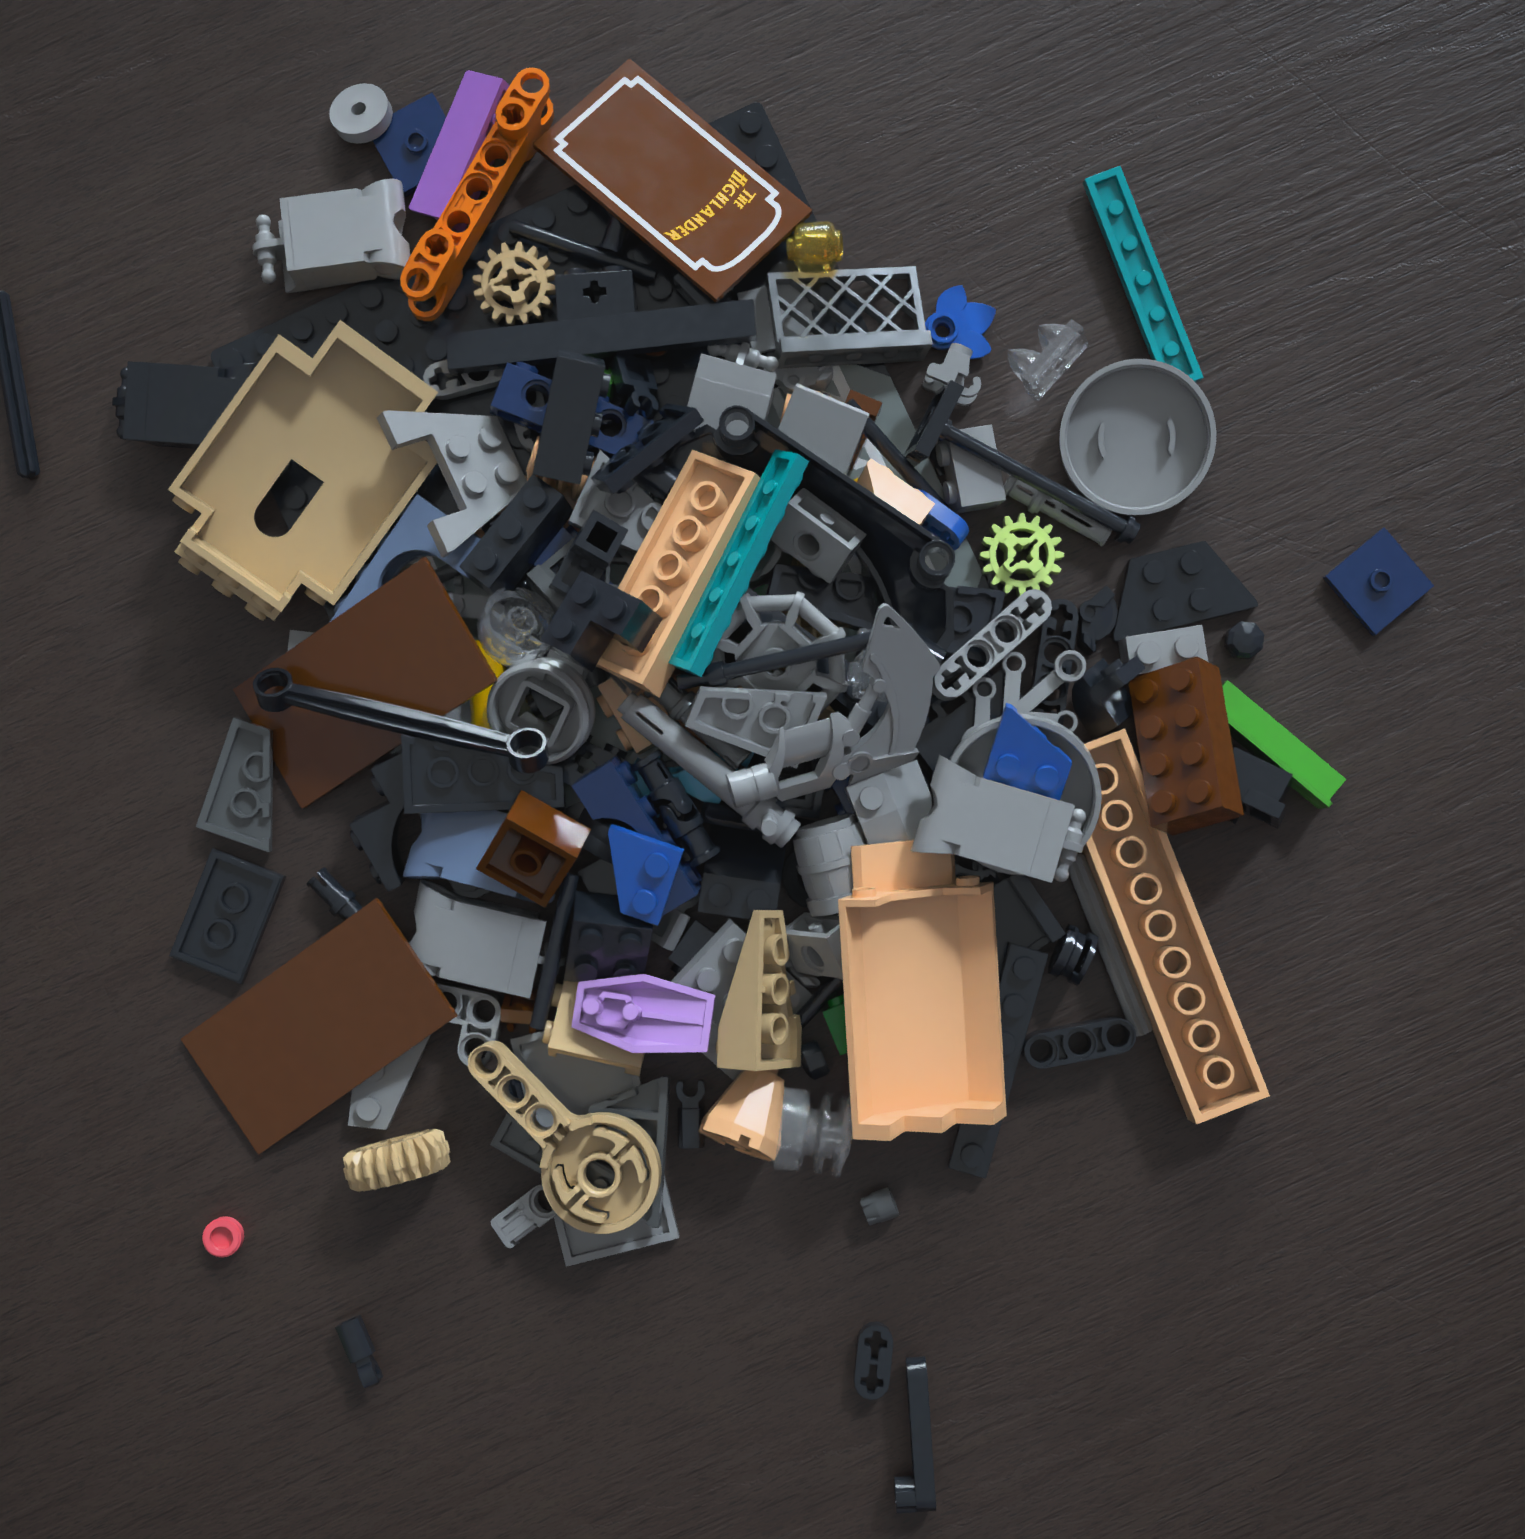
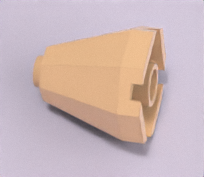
M742 1070L705 1114L698 1132L722 1145L727 1143L734 1146V1150L768 1162L774 1161L781 1146L784 1079L777 1076L779 1070Z

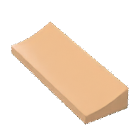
M691 451L618 589L642 600L663 619L643 653L612 638L596 667L660 698L676 668L668 662L760 480L756 473L698 451Z

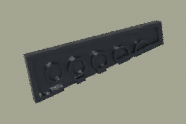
M783 564L774 565L766 595L796 594L797 591L805 594L804 598L833 624L863 633L871 632L877 609L883 604L878 589L871 577L861 576L858 573L841 572L829 584L824 579L813 575L808 567ZM967 586L950 587L954 590V640L946 650L947 654L945 656L951 657L1001 613L1005 592ZM886 617L884 624L889 625L888 618ZM998 624L996 625L995 633H997ZM971 647L968 650L967 658L970 663L982 667L986 664V654L981 648Z

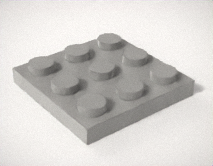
M731 919L715 933L671 981L716 995L708 1052H702L716 1066L718 1026L746 937V933ZM786 971L787 979L794 980L796 993L790 996L793 1015H795L813 995ZM720 1068L732 1080L742 1071Z

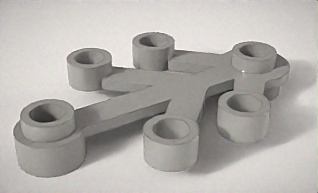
M1073 650L1062 652L1054 662V671L1020 699L1021 673L1025 669L1026 660L1019 652H1009L1002 660V668L1005 672L1003 710L1005 704L1009 703L1017 709L1019 714L1037 715L1057 723L1061 716L1067 715L1073 720V725L1069 729L1073 732L1077 728L1078 719L1071 711L1064 710L1058 714L1030 711L1064 682L1073 683L1078 681L1086 671L1084 657L1079 652ZM1010 657L1019 658L1021 661L1020 669L1017 671L1008 669L1007 659ZM1067 660L1073 661L1077 667L1076 672L1071 675L1064 673L1062 670L1063 662ZM982 677L973 685L972 692L976 698L974 726L964 733L962 740L975 728L990 721V700L996 693V685L990 678ZM982 682L990 684L992 688L991 694L986 697L980 696L977 692L978 684Z

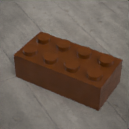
M1197 656L1134 677L1129 681L1150 826L1174 836L1244 816L1219 667Z

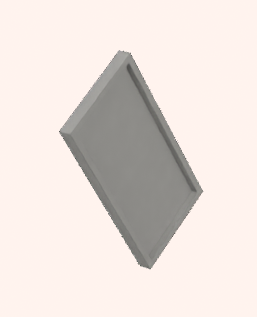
M544 1030L510 1039L514 1055L573 1114H589V1106L642 1085L640 1076L624 1073L625 1068L560 1053H557L556 1057L548 1056V1044L542 1043ZM521 1082L523 1094H524V1097H525V1093H526L525 1086H524L523 1083ZM538 1108L536 1111L537 1121L542 1126L551 1127L553 1125V1115L545 1108ZM665 1174L662 1217L659 1228L650 1227L646 1224V1220L640 1218L636 1223L624 1230L609 1234H592L570 1226L558 1215L554 1217L566 1267L678 1239L680 1236ZM588 1201L585 1202L586 1206H588L589 1208L594 1209L596 1211L605 1212L603 1210L591 1207L587 1204Z

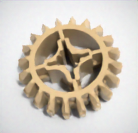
M438 1129L417 1131L368 1144L348 1152L343 1157L345 1166L343 1170L350 1189L357 1192L376 1190L402 1184L445 1169L451 1162L449 1156L450 1148L448 1140H445L443 1131Z

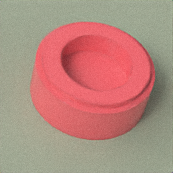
M219 1217L210 1222L204 1229L203 1245L215 1257H228L242 1246L244 1241L243 1227L232 1217Z

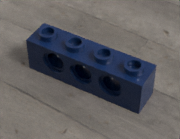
M507 362L491 403L489 414L541 434L547 403L542 407H533L527 402L526 395L532 391H539L545 395L548 402L552 380L538 375L539 370L529 364L517 362L516 365ZM608 396L606 398L599 397L596 412L603 414L602 421H614L619 427V434L609 437L599 430L598 437L590 436L587 451L593 452L597 456L601 450L611 459L621 448L629 444L635 445L640 440L638 439L637 432L645 424H653L654 421L647 419L645 411L638 409L634 416H629L625 409L611 404V399Z

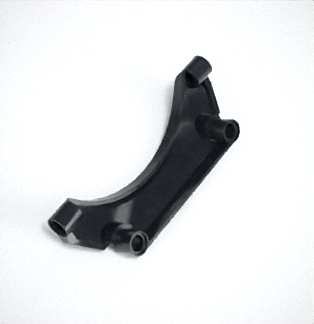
M733 405L726 408L719 418L717 429L708 424L695 429L696 434L689 441L681 445L675 444L665 452L666 458L663 462L652 469L645 468L636 476V483L664 502L692 450L752 471L760 478L775 449L800 454L809 463L803 473V479L795 489L791 499L801 489L805 488L866 533V537L855 554L874 581L883 604L890 605L907 623L913 624L914 630L928 646L939 664L947 654L946 650L954 640V590L944 584L955 563L953 548L751 412L748 408L741 405ZM734 420L744 421L748 425L747 431L742 435H732L727 431L726 427ZM930 553H939L945 558L946 567L942 570H932L927 566L925 557ZM887 617L889 625L898 626L890 617Z

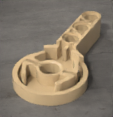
M488 1041L470 1053L468 1068L473 1077L542 1147L543 1153L539 1168H541L543 1190L550 1206L563 1221L584 1232L609 1234L624 1230L643 1217L658 1194L662 1169L660 1156L653 1140L639 1124L625 1116L610 1112H595L586 1115L571 1113L511 1050L499 1041ZM484 1051H490L497 1057L498 1066L496 1070H488L482 1064L481 1056ZM516 1079L523 1083L526 1090L524 1098L519 1099L511 1095L509 1091L510 1080ZM538 1108H545L553 1115V1125L551 1127L542 1126L537 1121L536 1111ZM597 1125H606V1126H608V1127L621 1130V1131L625 1132L627 1135H624V1134H622L621 1132H618V1131L613 1130V1129H608V1128L605 1127V1126H598V1127H596V1126H597ZM639 1148H641V1150H642V1152H643V1154H644V1156H645L646 1164H647V1167H648V1169H649V1177H648V1179H647L648 1170H647V1168L645 1167V1162H644L643 1156H642V1154H641ZM604 1160L612 1166L615 1178L611 1186L597 1188L589 1182L586 1169L591 1161ZM557 1164H564L566 1179L571 1187L574 1186V1188L568 1187L564 1179L562 1166H557ZM588 1200L587 1204L590 1205L591 1207H594V1208H596V1209L603 1210V1211H609V1215H610L609 1218H607V1217H608V1216H607V1213H605V1212H600V1211H596V1210H594V1209H591V1208H589L588 1206H586L585 1202Z

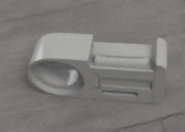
M542 1183L532 1188L491 1220V1226L507 1248H513L520 1243V1239L536 1227L543 1226L557 1216L554 1210H545L538 1202V1195L543 1190Z

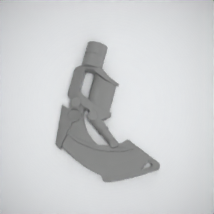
M884 603L877 609L861 665L862 671L871 675L869 685L859 703H856L848 718L840 712H834L830 714V718L784 730V727L779 728L774 744L764 759L765 763L726 774L728 789L735 809L774 797L785 801L830 788L836 779L844 780L849 775V785H852L915 759L919 753L915 747L921 736L930 707L933 677L940 670V664L917 632L890 605ZM886 617H890L898 626L884 624ZM884 692L888 702L884 713L874 727L860 738L859 733L872 713L871 708L880 693ZM820 758L814 771L778 781L782 768Z

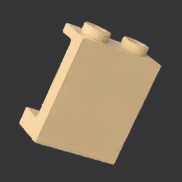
M564 981L563 984L556 983L551 1006L558 1008L555 1020H547L542 1043L548 1044V1056L556 1057L557 1053L623 1067L625 1068L624 1073L640 1076L645 1053H631L572 1028L578 982Z

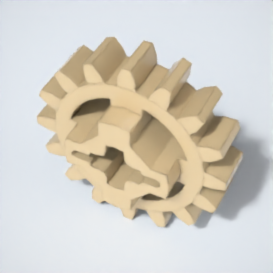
M519 241L515 246V250H509L505 242L501 243L502 253L498 255L489 249L487 252L490 261L488 263L478 261L477 263L483 274L473 275L475 285L482 287L474 291V296L476 300H485L480 306L483 313L486 314L493 310V321L498 324L504 317L508 326H514L516 320L521 319L523 325L529 324L528 317L532 315L541 321L543 317L540 309L542 307L552 309L553 307L551 300L547 296L556 295L555 285L549 283L555 280L556 274L554 270H546L550 265L547 256L537 260V248L532 246L528 252H524L522 242ZM516 262L526 263L533 268L524 269L517 265ZM502 266L498 276L492 278L494 273ZM514 279H518L520 282L519 290L512 291L511 281ZM539 291L536 298L528 304L532 294ZM495 300H498V302L505 300L512 304L514 309L504 307Z

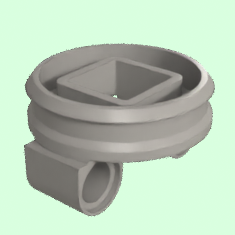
M552 648L549 650L547 657H531L515 663L497 678V682L493 684L489 692L487 718L490 729L511 735L514 731L521 728H536L544 733L547 740L549 753L547 765L564 761L586 742L594 726L595 703L591 690L585 681L589 670L562 657ZM530 688L564 706L556 726L527 711L518 717V713ZM526 746L520 748L516 753L529 755L537 752L540 748Z

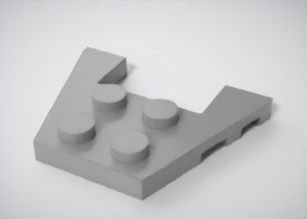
M387 410L377 417L391 450L424 440L428 441L460 510L459 512L432 520L427 525L442 558L448 556L506 507L527 482L497 416Z

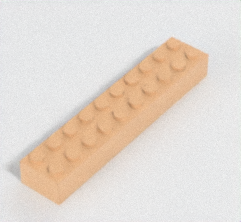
M1125 728L1085 743L1084 745L1090 752L1097 767L1102 800L1096 827L1084 845L1082 852L1086 857L1150 1019L1153 1033L1187 1119L1197 1125L1269 1097L1266 1084L1168 836L1165 832L1150 826L1142 770Z

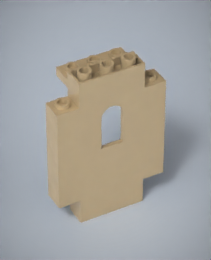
M341 320L313 358L281 335H278L168 489L175 494L172 501L190 514L195 509L201 513L174 551L181 556L178 562L196 575H199L202 571L213 578L214 581L211 585L229 598H232L234 594L247 602L244 608L262 621L266 617L274 621L288 604L301 583L307 587L304 593L315 602L324 606L328 601L334 606L437 463L428 442L425 440L391 450L377 417L387 410L425 412L438 392ZM292 459L324 483L292 528L282 536L271 537L258 529L255 523V511Z

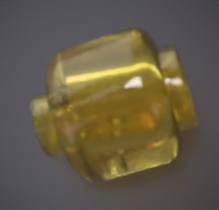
M830 221L802 222L796 226L794 237H787L788 260H795L796 266L801 272H831L836 268L837 262L843 261L842 231L836 230Z

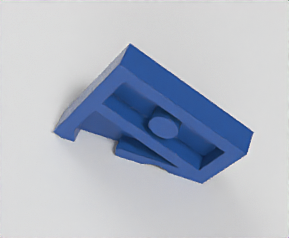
M1006 703L986 762L983 778L1060 800L1072 766V759L1059 747L1050 743L1046 735L1036 726L1033 727L1025 720L1012 704Z

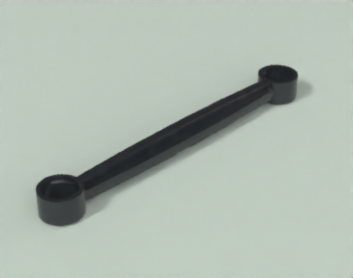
M282 668L266 669L260 672L253 681L258 704L263 710L268 712L284 711L293 705L386 731L509 757L511 767L520 773L537 772L544 768L549 760L546 737L543 732L536 728H521L509 735L463 721L394 704L294 684L291 674ZM272 687H285L282 691L278 693H265V691ZM526 746L540 748L537 752L529 755L516 753L520 748Z

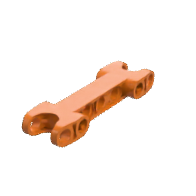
M526 68L515 76L497 106L494 125L434 228L425 232L420 238L401 273L400 283L404 294L408 297V306L413 316L419 320L432 321L443 313L462 281L464 265L523 163L529 161L535 155L536 150L533 148V143L549 130L553 122L554 108L549 98V78L541 69ZM535 78L543 83L542 89L536 93H528L522 89L523 83L528 79ZM545 106L548 111L547 114L543 118H541L542 111ZM495 159H504L506 161L501 167H491L489 165ZM476 191H485L488 193L486 197L481 200H474L470 198V196ZM458 223L469 225L463 232L457 233L451 230ZM417 274L415 282L410 289L408 287L409 279ZM432 296L437 300L435 307L426 312L418 310L415 305L416 301H426Z

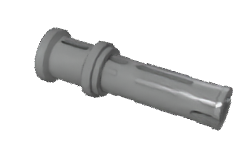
M1010 475L1004 484L1005 495L1026 505L1028 512L1037 514L1040 511L1064 524L1066 527L1095 541L1100 546L1105 544L1112 530ZM1016 485H1021L1022 487L1030 490L1032 494L1025 492L1024 490L1018 488ZM1048 500L1049 502L1055 504V506L1052 507L1049 504L1045 503V501ZM1064 509L1065 511L1089 523L1090 526L1084 525L1083 523L1061 512V510Z

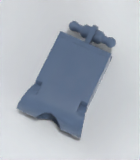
M497 810L420 813L422 832L411 846L403 878L447 879L535 903L476 870L478 863L507 813ZM555 894L552 896L548 904L554 900Z

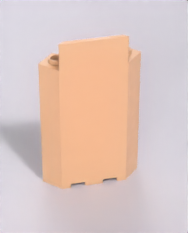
M914 840L851 846L852 895L838 899L852 1136L856 1140L891 1141L905 1131L943 1133L956 1123L995 1125L1007 1116L994 883L980 882V876L976 875L956 877L955 854L912 852L911 848Z

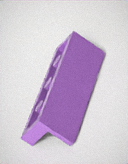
M470 70L465 72L409 205L411 211L435 218L436 220L439 219L496 121L495 112L497 106L510 86L504 79ZM481 191L474 192L470 198L478 200ZM458 223L451 230L457 233L463 232L467 224Z

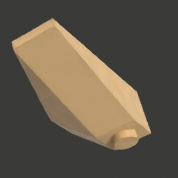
M753 910L718 1026V1039L716 1042L717 1068L764 1071L801 1067L802 1027L800 1015H793L790 996L796 993L794 980L787 979L785 967L790 952L783 910Z

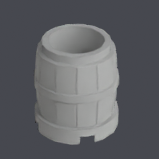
M854 813L812 822L799 827L795 832L796 837L793 838V845L798 864L796 868L798 874L801 875L808 895L806 904L812 917L839 913L838 899L852 895L851 846L867 844L860 823L857 821Z

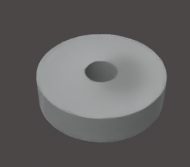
M363 83L350 86L338 94L331 104L329 115L332 125L343 140L359 144L372 141L381 136L392 121L393 110L382 89L373 84Z

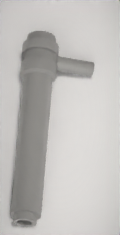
M632 691L617 709L623 714L621 718L739 813L742 816V822L752 830L757 828L763 833L762 838L770 845L775 843L782 848L800 827L801 823L794 818L795 813L788 807L781 808L776 804L777 799L775 797L756 801L753 804L735 809L726 781V774L734 772L732 767L643 694L637 696Z

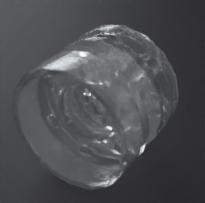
M784 1086L782 1114L773 1169L799 1173L804 1157L812 1156L814 1175L820 1176L823 1160L827 1158L830 1159V1177L840 1178L842 1168L849 1157L852 1140L850 1096L840 1094L837 1112L830 1111L831 1093L825 1092L819 1109L811 1108L810 1090Z

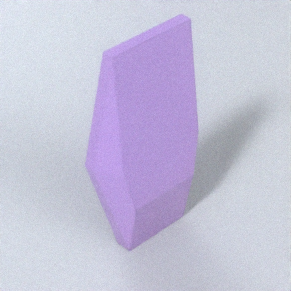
M647 974L578 982L571 1027L631 1053L708 1052L716 995Z

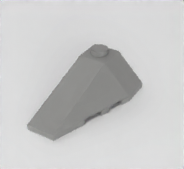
M917 760L844 788L853 813L860 823L867 844L914 840L919 821L932 808V797Z

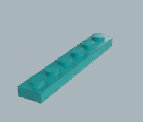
M1121 166L1085 178L1083 181L1084 189L1151 360L1164 362L1176 367L1192 378L1195 383L1201 381L1204 377Z
M774 450L668 662L672 666L702 677L705 669L711 663L714 651L723 633L729 627L731 617L741 597L746 593L749 581L759 561L764 557L767 545L777 525L782 521L785 509L795 489L803 479V473L809 461L800 454Z

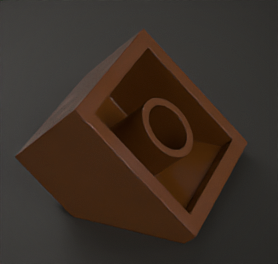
M521 790L478 863L476 870L545 908L577 859L591 829Z

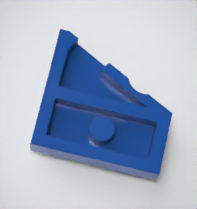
M612 824L608 831L620 913L658 926L661 922L685 849Z

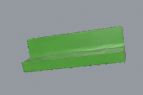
M1224 681L1222 687L1231 737L1255 757L1293 774L1291 787L1317 809L1329 808L1333 804L1330 798L1346 779L1230 681Z

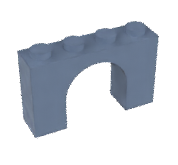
M417 494L400 513V520L394 529L386 533L377 546L378 552L372 561L360 569L355 579L356 584L350 593L338 601L334 608L335 615L331 621L396 577L406 564L420 557H439L470 579L459 566L481 540V537L475 533L472 534L448 556L442 558L427 525L432 520L449 514Z

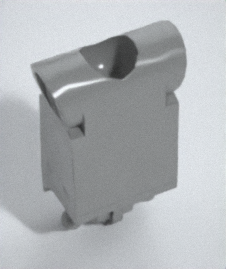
M383 179L366 186L363 190L353 188L280 198L282 220L278 221L280 238H275L270 232L271 220L267 215L262 214L256 218L259 233L255 236L256 242L252 245L253 255L257 257L258 264L262 266L261 278L267 284L274 283L277 277L274 265L277 263V260H282L286 293L373 280L377 276L400 280L401 273L411 255L410 245L402 236L406 210L403 184L398 179Z
M742 342L741 345L733 343L728 346H707L708 353L712 356L701 353L687 407L696 408L704 419V422L695 429L706 424L717 429L722 412L733 405L746 407L767 422L775 393L774 385L777 374L771 372L775 371L779 366L777 358L761 355L759 350L750 348V344ZM718 355H719V356L725 357L726 360L720 359V358H716V357H713V356H718ZM756 367L765 368L767 371L756 369ZM734 420L727 425L726 429L732 435H742L747 431L748 425L744 421Z
M939 755L930 784L933 792L934 806L919 821L911 848L912 852L956 854L1052 883L1053 878L1058 882L1067 880L1070 864L1075 862L1077 853H1082L1084 845L1080 844L1083 837L1080 829L1086 819V814L1082 809H1074V804L978 777Z
M420 880L414 908L416 933L409 944L431 976H438L439 978L530 998L537 964H541L540 972H542L548 946L547 942L545 943L544 951L541 950L546 921L538 919L540 912L467 896H459L439 884ZM562 955L559 964V969L560 966H564L566 957Z

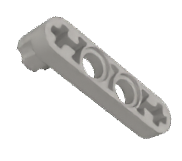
M1032 589L1015 599L940 665V670L933 677L932 693L941 700L949 701L957 698L1047 620L1052 610L1051 600L1048 595L1043 591ZM1029 605L1033 608L1034 614L1024 620L1020 614ZM1004 622L1012 627L1014 630L1012 642L1005 643L997 638L995 628L998 623ZM971 647L981 648L985 652L987 660L983 667H975L968 661L967 653ZM958 668H961L965 673L953 683L956 690L952 687L944 689L941 685L945 680L943 675L946 677L950 676Z

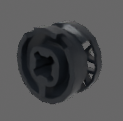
M1068 924L1065 929L1069 931L1059 938L1051 956L1047 972L1055 977L1063 975L1067 977L1069 983L1077 986L1089 968L1099 937L1090 932L1087 934L1080 933L1078 927Z

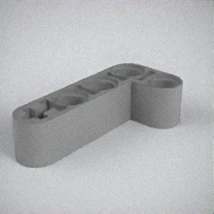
M434 980L442 993L450 992L457 999L455 1012L458 1016L449 1022L462 1025L457 1053L460 1060L468 1066L470 1055L468 1044L472 1038H479L484 1043L499 1041L503 1022H500L503 999L493 992ZM481 1000H488L495 1007L494 1018L490 1021L481 1019L476 1012L478 1002ZM487 1051L485 1057L481 1059L482 1064L488 1063L495 1054Z

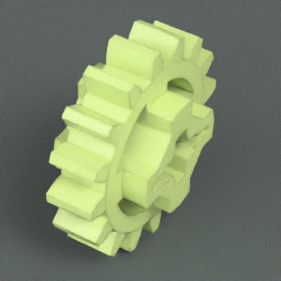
M1024 513L1019 514L1016 523H1013L1009 516H1005L1003 518L1004 528L993 524L990 531L994 538L984 537L981 542L985 547L989 548L988 551H983L979 554V559L988 561V565L981 572L982 574L992 573L994 578L990 586L994 587L999 583L1003 584L1005 596L1012 589H1016L1018 597L1026 592V589L1040 590L1039 583L1049 587L1053 581L1048 574L1058 575L1061 571V568L1054 564V561L1061 560L1064 557V553L1055 551L1054 547L1062 540L1060 537L1050 538L1048 534L1053 528L1051 524L1043 529L1039 527V516H1036L1031 523L1026 522ZM1024 531L1033 535L1029 538H1017L1012 532ZM998 545L1004 552V563L1000 567L996 559ZM1029 545H1033L1026 557L1027 562L1022 560L1013 567L1009 566L1014 560L1016 551L1020 552ZM1041 545L1044 546L1046 551L1045 567L1039 560V548ZM1012 574H1026L1032 579L1020 581L1012 579L1010 576Z

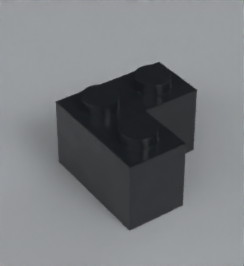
M581 571L540 640L562 657L593 672L612 638L643 653L663 618L642 600Z

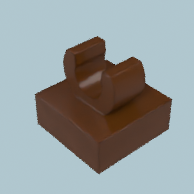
M532 989L530 998L504 994L500 1022H507L509 1032H514L516 1023L529 1024V1033L531 1034L536 1031L535 1028L530 1027V1021L537 989Z

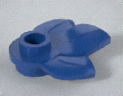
M962 285L945 290L937 300L936 313L929 316L925 322L926 330H931L932 347L937 350H947L950 348L951 343H958L973 351L970 360L988 355L991 352V347L982 334L990 327L996 314V309L983 303H967L966 293ZM938 326H945L949 330V335L947 337H939L935 329Z

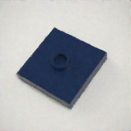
M433 92L394 112L387 130L381 136L372 140L393 179H398L402 182L404 197L416 191L446 119Z
M1385 527L1375 533L1323 577L1371 636L1380 632L1434 586Z

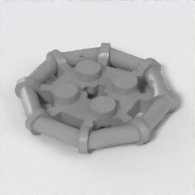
M797 591L796 594L762 596H751L749 593H746L741 597L731 617V623L723 633L714 651L711 663L723 660L725 664V652L735 654V661L840 639L845 637L846 634L843 627L838 628L806 600L804 598L805 594ZM788 611L785 622L773 620L764 623L759 612ZM800 615L821 636L812 641L794 625L798 616ZM747 619L753 628L740 643L730 639L729 637ZM843 654L828 658L829 674L818 672V660L788 666L784 671L775 669L773 672L770 670L729 679L728 684L716 687L736 688L740 685L748 689L806 691L814 683L823 688L820 692L827 693L822 713L841 692L847 691L849 683L845 680Z

